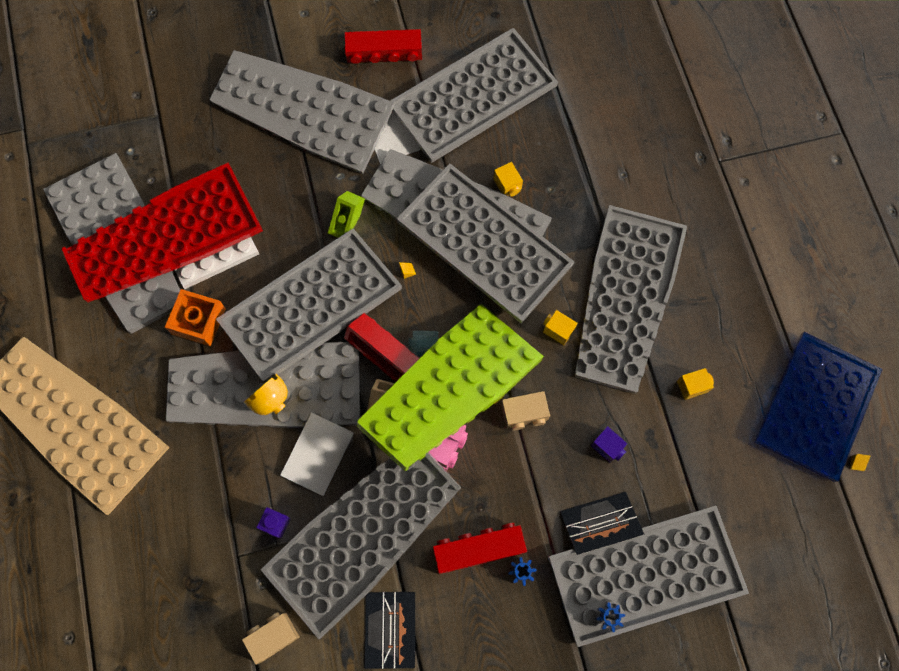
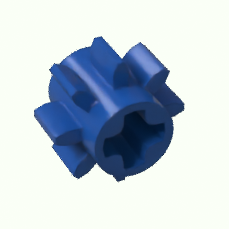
M519 557V564L510 563L514 569L508 572V575H514V584L519 580L522 586H525L526 579L534 581L531 573L537 570L535 568L531 569L529 566L531 560L523 563L522 557ZM525 566L527 568L525 570L527 576L519 577L517 567L522 568Z
M606 602L605 609L597 608L601 613L600 617H596L595 620L603 623L601 625L602 630L609 626L610 631L615 632V626H624L620 621L626 615L620 614L618 611L620 605H615L614 608H611L610 602ZM609 612L615 615V619H612L611 622L605 618V616L609 615Z

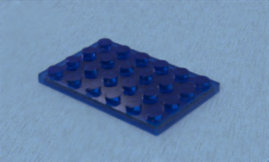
M803 332L799 337L754 443L833 482H838L883 369Z

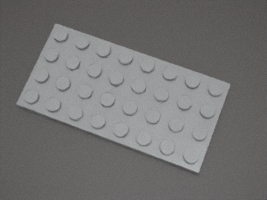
M512 28L390 101L394 102L395 105L392 110L432 163L557 87L558 81L517 31Z
M449 164L396 218L397 223L520 323L528 317L574 265L572 259L452 164Z
M351 229L216 320L265 384L276 373L280 374L348 327L363 313L367 314L400 291L402 285L358 233Z
M717 506L644 527L642 530L645 535L577 555L575 549L548 556L576 647L749 594ZM606 602H610L611 608H614L615 605H620L618 611L620 614L626 615L620 621L624 626H615V632H611L609 626L602 630L601 625L603 623L595 620L596 617H600L601 613L597 608L605 609ZM609 612V615L605 616V618L611 622L612 619H615V615Z

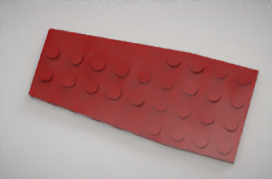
M223 164L179 184L151 199V203L142 208L141 206L132 210L133 213L122 218L120 216L114 219L115 223L106 228L101 226L96 229L97 232L87 238L84 236L77 240L78 243L69 248L63 247L62 251L83 299L87 303L207 258L262 232V227L230 164Z

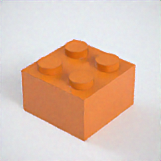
M181 289L165 328L172 335L211 347L220 325L216 319L224 314L226 308L219 300Z

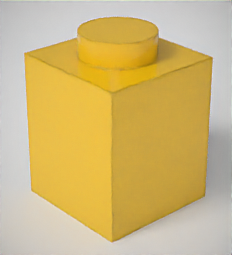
M512 162L494 170L493 180L502 194L515 196L522 190L523 180Z
M556 310L553 316L549 314L545 319L543 333L560 344L565 345L578 323Z
M706 368L682 375L677 380L684 400L708 393L714 388L713 377L707 372Z

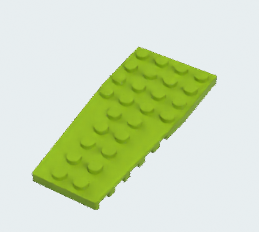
M480 304L444 334L357 421V427L401 469L407 471L417 460L423 459L430 450L441 445L443 440L450 435H454L459 431L460 427L471 422L481 411L484 412L501 399L540 363L544 356L484 305Z

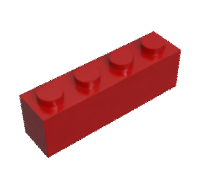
M421 29L345 32L347 63L422 60Z
M365 313L347 327L344 339L395 382L420 359Z
M514 523L502 525V530L498 531L488 528L481 530V535L472 537L471 533L458 536L459 540L450 542V538L436 541L437 545L433 546L439 574L527 553L521 525L515 526Z

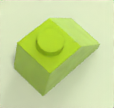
M349 191L339 196L328 234L339 238L353 229L361 215L365 198Z

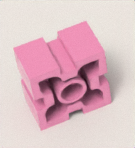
M466 425L460 427L459 431L454 435H450L443 440L442 444L437 448L434 447L429 451L446 471L449 467H454L458 458L456 451L458 448L462 449L467 440Z

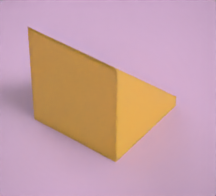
M399 262L404 279L416 275L412 263Z
M863 454L852 455L850 469L865 471L871 456Z

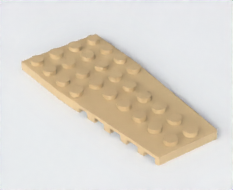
M23 337L0 360V410L65 479L106 515H109L170 448L125 408L27 338Z

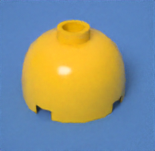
M276 373L245 400L244 403L256 414L268 415L274 412L276 415L285 407L283 402L287 398L288 390L284 381Z

